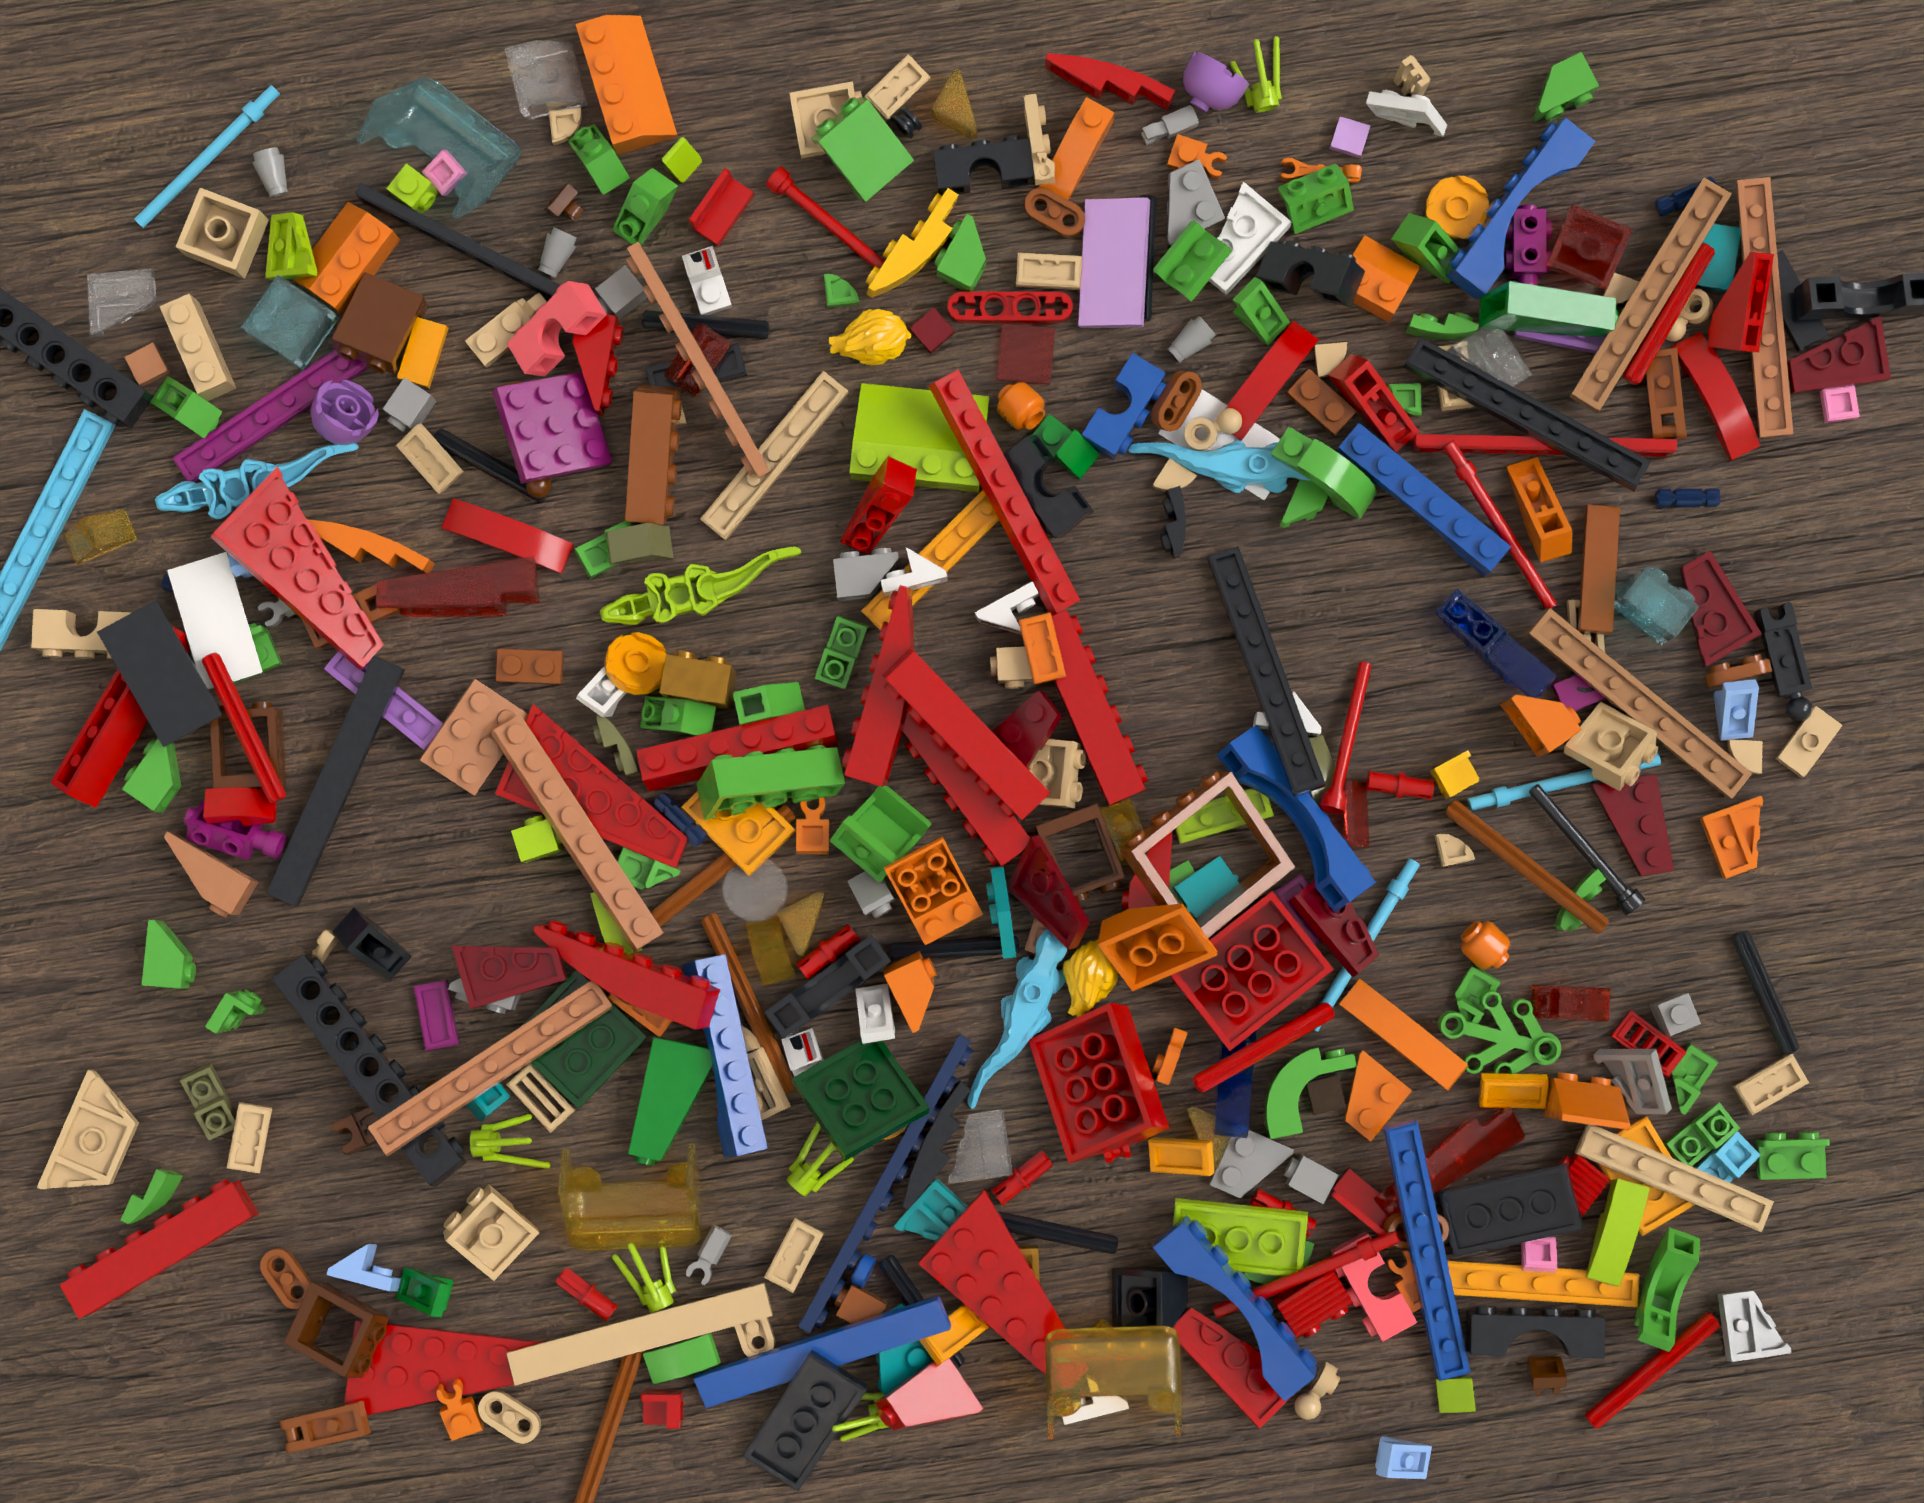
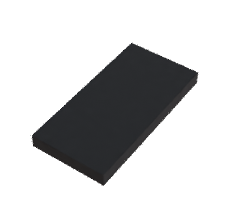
M157 600L97 631L163 747L223 716Z
M1567 1163L1437 1192L1443 1217L1449 1225L1448 1237L1454 1257L1584 1229Z
M811 1350L744 1450L742 1456L799 1491L838 1432H833L832 1427L842 1424L847 1420L866 1392L868 1385Z

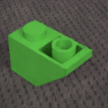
M1582 52L1553 65L1550 69L1533 115L1536 123L1543 119H1546L1547 122L1553 121L1565 113L1564 109L1572 105L1579 108L1593 100L1592 95L1599 87V84Z
M595 124L579 129L572 138L567 140L603 195L630 179L613 148Z
M651 168L633 182L612 231L633 245L639 242L642 246L668 210L678 185L654 168Z
M966 214L962 222L960 220L956 221L949 235L953 240L947 250L941 249L934 265L938 267L937 277L962 291H973L986 268V258L973 216Z
M799 682L762 685L733 692L740 725L805 710Z
M645 696L640 728L688 737L711 733L716 706L687 699Z
M154 738L144 749L143 754L145 757L138 766H133L125 776L124 781L127 783L122 790L151 810L163 813L181 788L174 742L163 747L160 740Z

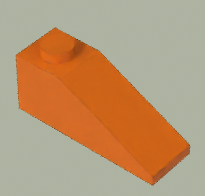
M1086 97L1052 160L1055 162V183L1040 184L1039 187L1047 188L1069 200L1110 130L1115 112Z
M1538 457L1506 466L1529 539L1540 563L1571 554L1572 528Z

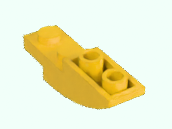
M947 188L943 196L937 193L928 207V210L932 212L926 222L920 220L911 234V237L915 239L914 241L902 234L898 242L892 239L882 255L886 258V261L881 268L875 266L866 279L865 283L869 285L866 295L873 298L896 288L913 277L931 261L948 240L953 229L945 224L944 221L956 204L959 194Z

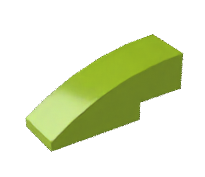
M1619 1178L1611 1180L1604 1213L1600 1214L1586 1278L1616 1287L1620 1286L1639 1231L1650 1187Z

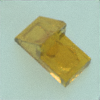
M1131 799L1100 809L1119 861L1125 859L1119 850L1127 844L1131 834L1138 830H1143Z

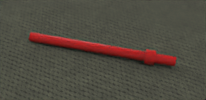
M1454 440L1445 444L1443 448L1456 467L1454 472L1461 482L1465 481L1499 537L1511 546L1508 550L1545 610L1556 606L1557 602L1476 476L1477 469L1472 461L1466 460Z
M1396 1230L1372 1240L1368 1237L1358 1241L1357 1246L1251 1291L1257 1298L1262 1296L1266 1299L1363 1258L1366 1261L1376 1257L1377 1252L1400 1243L1399 1236ZM1230 1299L1213 1306L1217 1318L1240 1310Z

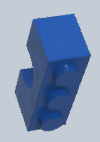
M1132 353L1116 378L1114 387L1123 391L1128 396L1130 407L1125 412L1117 415L1109 414L1098 407L1082 436L1095 450L1112 460L1115 459L1118 453L1124 455L1133 441L1129 437L1135 426L1138 428L1142 427L1150 411L1146 410V407L1151 399L1157 401L1166 387V384L1163 382L1166 373Z

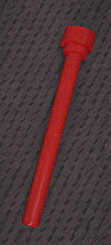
M782 166L775 170L765 185L775 194L780 193L782 196L786 194L873 268L875 266L878 268L882 267L885 260L794 185L795 181L791 178L792 174Z
M1365 661L1360 662L1358 665L1330 788H1326L1325 793H1322L1320 799V809L1329 813L1344 814L1347 798H1345L1346 793L1343 791L1372 667L1370 663Z

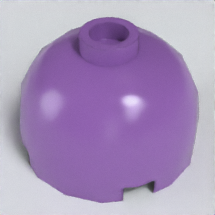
M1195 51L1183 73L1185 90L1193 97L1190 103L1206 113L1209 108L1220 111L1235 105L1243 96L1249 83L1236 72L1232 77L1233 74L1226 69L1227 66L1219 61Z
M332 380L327 381L318 389L310 409L314 428L325 440L336 445H350L360 442L372 431L378 419V409L375 412V408L372 405L373 397L362 386L349 380H342L341 383L332 384Z

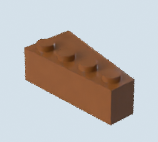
M642 384L633 391L625 521L664 525L668 520V516L673 517L675 497H670L671 485H675L677 478V465H674L675 452H678L679 448L677 423L680 420L682 401L680 400L681 388Z

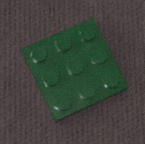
M575 970L524 1024L581 988L590 980ZM610 1001L613 1006L611 1010L530 1062L578 1109L592 1097L648 1038L612 1001Z
M861 1039L792 1078V1085L844 1161L927 1115L930 1109L883 1041L862 1044Z

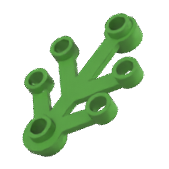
M1491 989L1481 993L1480 1004L1490 1011L1499 1029L1466 1021L1460 1013L1452 1010L1444 1012L1438 1019L1440 1032L1448 1038L1456 1039L1465 1034L1495 1042L1477 1054L1470 1052L1464 1055L1462 1060L1467 1064L1471 1058H1477L1478 1060L1475 1068L1470 1069L1467 1067L1465 1069L1471 1074L1479 1073L1484 1065L1514 1048L1525 1050L1526 1052L1509 1063L1507 1061H1498L1493 1066L1494 1074H1499V1070L1503 1066H1508V1074H1516L1535 1062L1540 1065H1550L1561 1054L1559 1039L1551 1033L1542 1031L1532 1013V1004L1524 998H1517L1511 1003V1012L1516 1017L1522 1019L1531 1038L1518 1035L1501 1005L1502 998L1500 994ZM1491 994L1495 995V1003L1488 1006L1486 998ZM1525 1003L1527 1006L1526 1011L1518 1014V1005ZM1449 1018H1454L1456 1021L1455 1026L1447 1029L1445 1026L1446 1021ZM1542 1043H1548V1051L1541 1054L1539 1046Z

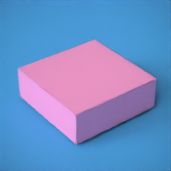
M443 149L422 171L424 176L433 183L442 196H447L468 174L448 150Z
M1855 385L1820 391L1824 423L1852 420L1860 417Z
M1546 1237L1521 1243L1522 1271L1555 1273L1557 1270L1556 1237Z

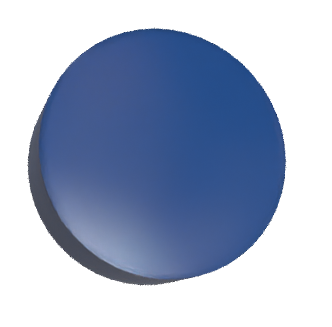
M868 1254L861 1257L851 1279L853 1285L861 1289L865 1287L876 1265V1258Z

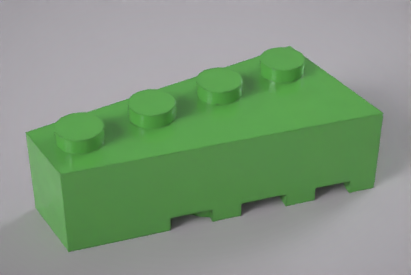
M815 745L803 751L785 748L774 754H763L761 751H755L746 754L744 757L732 758V755L717 756L711 760L696 785L705 821L715 819V812L729 809L731 810V815L745 813V809L751 808L755 804H762L764 809L785 803L787 798H792L794 803L835 796L844 786L845 780L837 747L826 748L824 745Z

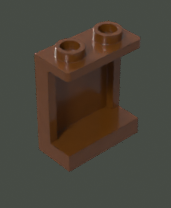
M365 272L332 337L337 354L349 361L357 359L365 362L370 369L383 374L387 371L395 374L397 370L396 360L417 317L423 319L427 311L424 296Z

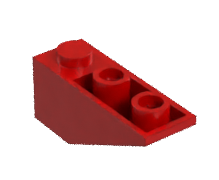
M608 314L587 335L574 334L572 340L594 410L598 416L604 417L605 408H610L613 390L608 389L610 377H615L618 369V358L614 357L616 345L621 346L624 334V327L620 326L617 316Z
M888 456L871 479L840 539V543L869 555L912 499L917 469Z

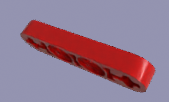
M962 291L950 297L947 309L950 318L956 323L1060 324L1066 322L1071 317L1073 303L1071 298L1063 292ZM975 299H981V316H975L976 309H967L965 315H959L958 310L953 309V306H958L959 300H965L966 306H976ZM993 299L999 300L1003 304L1001 314L997 316L989 315L985 311V305L988 301ZM1025 299L1031 300L1036 307L1034 313L1030 316L1021 315L1017 311V305L1020 301ZM1040 299L1045 300L1044 306H1054L1055 301L1060 300L1062 306H1067L1068 308L1062 310V315H1055V310L1045 309V316H1039L1041 310Z

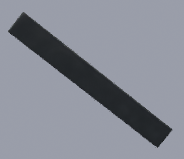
M362 183L359 184L355 191L356 196L362 203L538 293L540 292L550 299L560 286V284Z
M1421 337L1404 364L1403 368L1633 492L1651 463L1650 460Z
M1239 546L1209 555L1207 557L1209 566L1293 797L1325 787L1323 775Z
M372 657L267 890V894L294 907L300 905L405 669L380 657Z

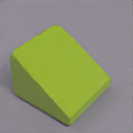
M682 137L662 158V163L667 172L679 182L684 183L702 163V159L689 142Z
M1457 1376L1442 1381L1435 1379L1440 1413L1476 1411L1473 1383L1470 1376Z

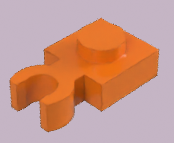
M1177 134L1166 167L1176 170L1200 159L1206 174L1210 178L1220 179L1222 172L1213 169L1212 163L1215 161L1225 163L1227 156L1221 152L1207 154L1205 151L1208 144Z
M824 798L819 799V807L815 810L807 807V801L801 802V812L806 819H796V854H829V819H820L825 811Z
M1177 1028L1173 1029L1164 1055L1158 1053L1152 1068V1072L1157 1074L1155 1077L1156 1081L1166 1085L1170 1084L1188 1032Z
M1404 1249L1401 1251L1406 1260L1403 1266L1397 1267L1391 1258L1387 1259V1265L1391 1271L1401 1276V1279L1394 1282V1285L1403 1295L1411 1312L1414 1313L1421 1308L1410 1253Z
M459 1378L454 1379V1393L446 1392L442 1384L438 1385L436 1393L438 1400L446 1404L441 1406L439 1413L451 1441L483 1431L484 1426L473 1397L462 1398L463 1384Z

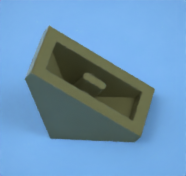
M643 523L606 532L610 565L672 560L674 558L669 526Z

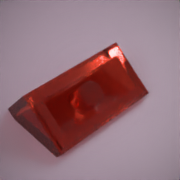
M698 323L692 331V335L714 371L731 343L708 326ZM678 352L665 372L664 377L694 397H697L701 391L692 375L696 371L691 359L684 361Z
M1346 781L1343 791L1346 793L1345 798H1347L1346 809L1343 814L1344 839L1350 848H1365L1369 846L1366 783Z

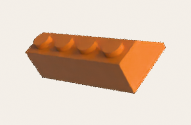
M604 15L577 23L576 28L616 154L620 155L678 137L641 16Z

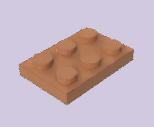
M474 678L419 760L475 796L503 755V751L491 735V732L520 714L526 721L528 713Z

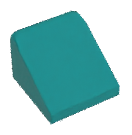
M498 1083L466 1104V1106L482 1122L511 1096Z

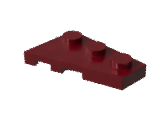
M1711 551L1706 552L1680 568L1703 668L1762 634Z
M1038 690L992 732L1030 771V764L1038 751L1042 750L1062 715L1046 694Z
M1657 775L1638 777L1632 786L1625 784L1621 791L1605 783L1589 785L1605 810L1604 813L1608 821L1612 823L1621 840L1620 843L1637 874L1645 876L1674 871Z
M1040 835L1030 837L1007 889L1067 949L1077 948L1087 929L1089 920Z
M1315 880L1289 901L1352 978L1379 956L1363 919L1357 917L1351 902L1334 913L1316 889Z
M452 946L470 1009L567 980L558 948Z

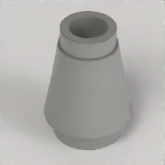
M277 147L255 152L253 154L255 161L252 164L269 197L273 198L287 194L284 155L279 153Z
M553 227L551 234L547 233L538 270L556 278L558 272H560L577 246H574L577 238Z
M1198 316L1194 321L1192 319L1189 320L1172 342V345L1167 349L1181 363L1184 359L1212 343L1210 340L1216 334Z

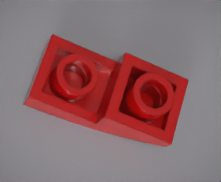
M228 787L205 790L203 818L207 824L240 820L243 826L276 822L277 802L270 803L263 789Z

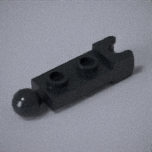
M1786 602L1778 607V620L1771 618L1767 608L1756 610L1754 617L1757 627L1762 633L1761 637L1766 656L1771 664V674L1777 697L1789 695L1790 700L1786 706V713L1792 720L1801 722L1807 720L1812 713V704L1807 698L1803 697L1802 691L1813 688L1796 628L1797 621L1794 609L1790 602Z

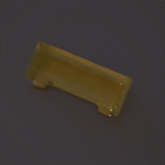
M695 1143L688 1144L687 1163H678L668 1169L667 1181L602 1183L600 1174L592 1168H573L569 1148L562 1149L558 1194L570 1245L580 1250L628 1249L629 1243H633L635 1248L683 1247L698 1243L701 1239L700 1173Z
M1167 1326L1057 1329L1046 1336L1045 1385L1048 1439H1054V1416L1066 1417L1072 1415L1080 1409L1081 1397L1148 1395V1403L1151 1409L1164 1414L1173 1413L1175 1436L1182 1435L1179 1335L1175 1329Z

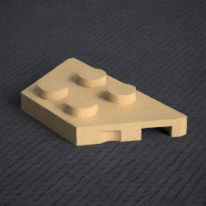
M92 1069L87 1070L37 1188L39 1189L113 1184L139 1122L101 1076Z

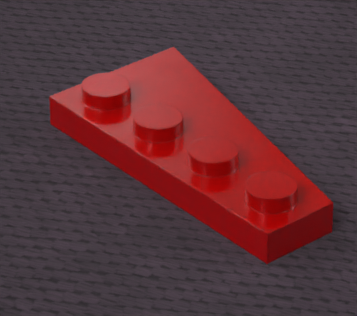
M1191 1307L1179 1317L1169 1335L1242 1413L1260 1429L1288 1401L1284 1402L1263 1377L1260 1352Z

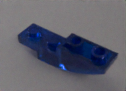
M1456 589L1435 611V614L1470 650L1508 684L1512 683L1528 697L1538 698L1556 679L1554 672L1509 636L1507 630L1459 589Z
M1256 1031L1231 1051L1220 1041L1218 1062L1256 1041ZM1254 1064L1216 1085L1214 1135L1247 1139Z

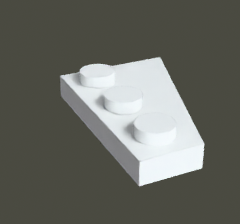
M1244 182L1233 208L1231 207L1222 232L1217 237L1232 252L1209 279V282L1225 295L1265 255L1270 241L1277 242L1291 227V221Z

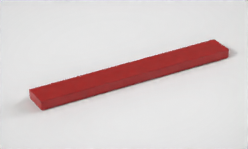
M1416 434L1411 440V451L1423 453H1446L1443 446L1454 440L1462 453L1564 455L1531 436ZM1609 438L1642 457H1669L1677 451V439Z

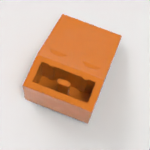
M943 836L884 867L925 945L983 915Z

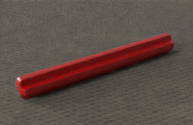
M1702 243L1624 371L1623 379L1630 384H1639L1712 260L1715 249L1708 244Z
M216 652L202 658L204 668L267 800L270 803L279 802L286 797V792L221 656Z
M1329 1003L1319 1004L1196 1074L1192 1078L1195 1088L1199 1092H1206L1335 1017Z
M1709 1312L1702 1315L1675 1338V1344L1670 1352L1662 1349L1585 1414L1587 1421L1595 1429L1603 1426L1720 1327L1719 1321Z

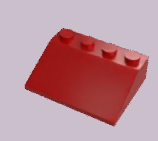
M1270 891L1209 938L1218 951L1217 956L1169 977L1226 1048L1231 1051L1334 969L1274 892Z
M1110 1002L1028 1041L1069 1164L1143 1141L1170 1129L1128 1005Z

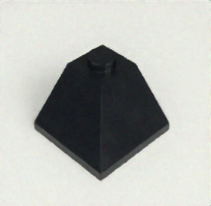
M1165 1267L1112 1268V1334L1159 1340L1167 1339L1188 1304V1276L1175 1274L1170 1268Z

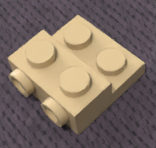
M853 81L789 93L801 159L826 154L811 138L817 133L815 129L820 123L828 118L833 120L841 113L840 107L846 101L853 97L856 99L862 97L861 91L854 92Z
M1600 702L1580 726L1582 730L1571 737L1564 747L1566 755L1592 768V776L1621 791L1625 784L1632 786L1636 782L1641 771L1639 767L1643 762L1650 764L1658 752V746H1656L1657 731Z
M1048 739L1043 749L1038 751L1029 766L1030 772L1050 791V794L1039 805L1075 809V802L1081 800L1083 793L1082 784L1078 782L1079 769H1083L1086 764V752L1081 750V743Z
M488 1184L484 1189L476 1188L469 1195L466 1201L469 1205L460 1214L455 1211L447 1218L444 1223L446 1229L443 1231L447 1243L490 1279L495 1281L539 1234V1230L515 1210L511 1202Z

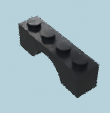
M1924 273L1901 274L1884 280L1864 283L1845 282L1840 279V276L1808 278L1794 288L1797 320L1922 315L1924 313Z
M870 935L824 971L766 1010L765 1014L782 1038L786 1039L882 970L892 960L874 935Z
M1479 1305L1476 1306V1311H1466V1352L1470 1355L1505 1356L1509 1345L1516 1337L1527 1331L1544 1330L1556 1336L1565 1354L1571 1358L1605 1359V1318L1595 1314V1309L1575 1308V1314H1562V1308L1543 1307L1542 1313H1529L1528 1307L1510 1306L1509 1312H1496L1495 1306Z

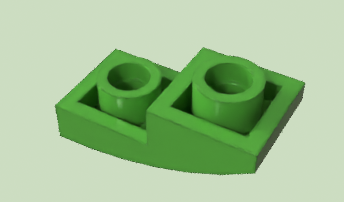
M1456 312L1454 315L1449 313L1443 324L1437 323L1438 319L1436 317L1421 313L1419 316L1415 314L1412 316L1405 333L1432 340H1461L1473 337L1478 330L1479 324L1472 322L1473 318L1469 315Z
M838 615L827 647L824 649L815 679L846 689L869 626Z
M1599 869L1591 870L1572 891L1582 899L1585 898L1586 901H1589L1602 890L1600 884L1606 878ZM1561 907L1554 927L1557 931L1568 929L1572 932L1582 922L1565 908Z
M1719 1102L1700 1114L1663 1144L1673 1159L1693 1166L1709 1151L1721 1146L1740 1127Z
M711 1333L652 1348L643 1353L653 1384L687 1376L716 1366L721 1362Z

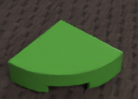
M824 274L828 308L860 305L856 290L847 281L837 275Z
M1421 383L1387 385L1407 415L1421 417Z

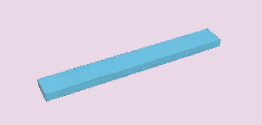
M85 409L0 573V652L116 426L114 423Z

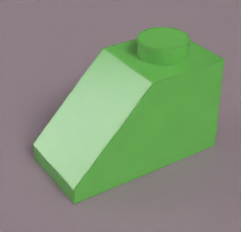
M1408 213L1391 240L1407 258L1449 284L1451 280L1446 275L1452 267L1448 263L1459 248L1436 221Z
M167 376L150 401V403L203 438L216 428L219 417L222 414L221 410L169 376Z
M148 920L142 986L189 989L190 983L194 982L196 975V965L192 963L193 956L164 921Z

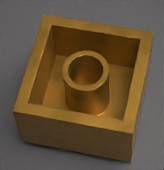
M676 650L675 656L666 654L659 693L664 698L687 699L716 706L719 709L730 710L737 672L725 658L708 656L707 661L698 660L694 653Z

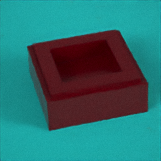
M934 307L909 328L930 354L955 334V330Z

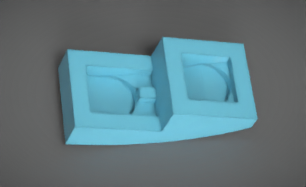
M1737 1131L1721 1146L1709 1153L1695 1168L1730 1183L1733 1179L1739 1178L1759 1158L1760 1154Z

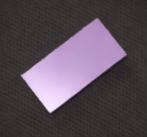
M1148 198L1085 199L1078 326L1080 328L1144 327L1150 200Z

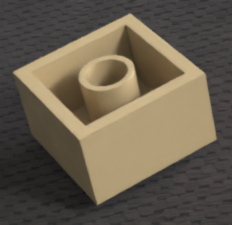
M199 188L176 248L186 257L245 279L269 220L258 209Z

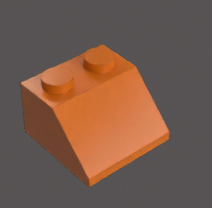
M1364 235L1353 253L1356 263L1365 270L1353 303L1389 323L1421 266Z
M1515 695L1500 704L1537 758L1550 753L1582 730L1578 725L1581 720L1572 707L1568 706L1566 708L1561 702Z

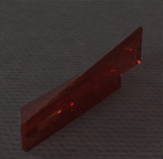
M534 557L382 580L377 583L376 593L377 608H399L400 615L407 617L506 616V602L539 604L537 567Z
M1510 1107L1501 1108L1482 1125L1477 1118L1467 1119L1425 1155L1433 1194L1524 1140L1525 1134ZM1393 1182L1373 1199L1387 1217L1401 1212L1395 1183Z

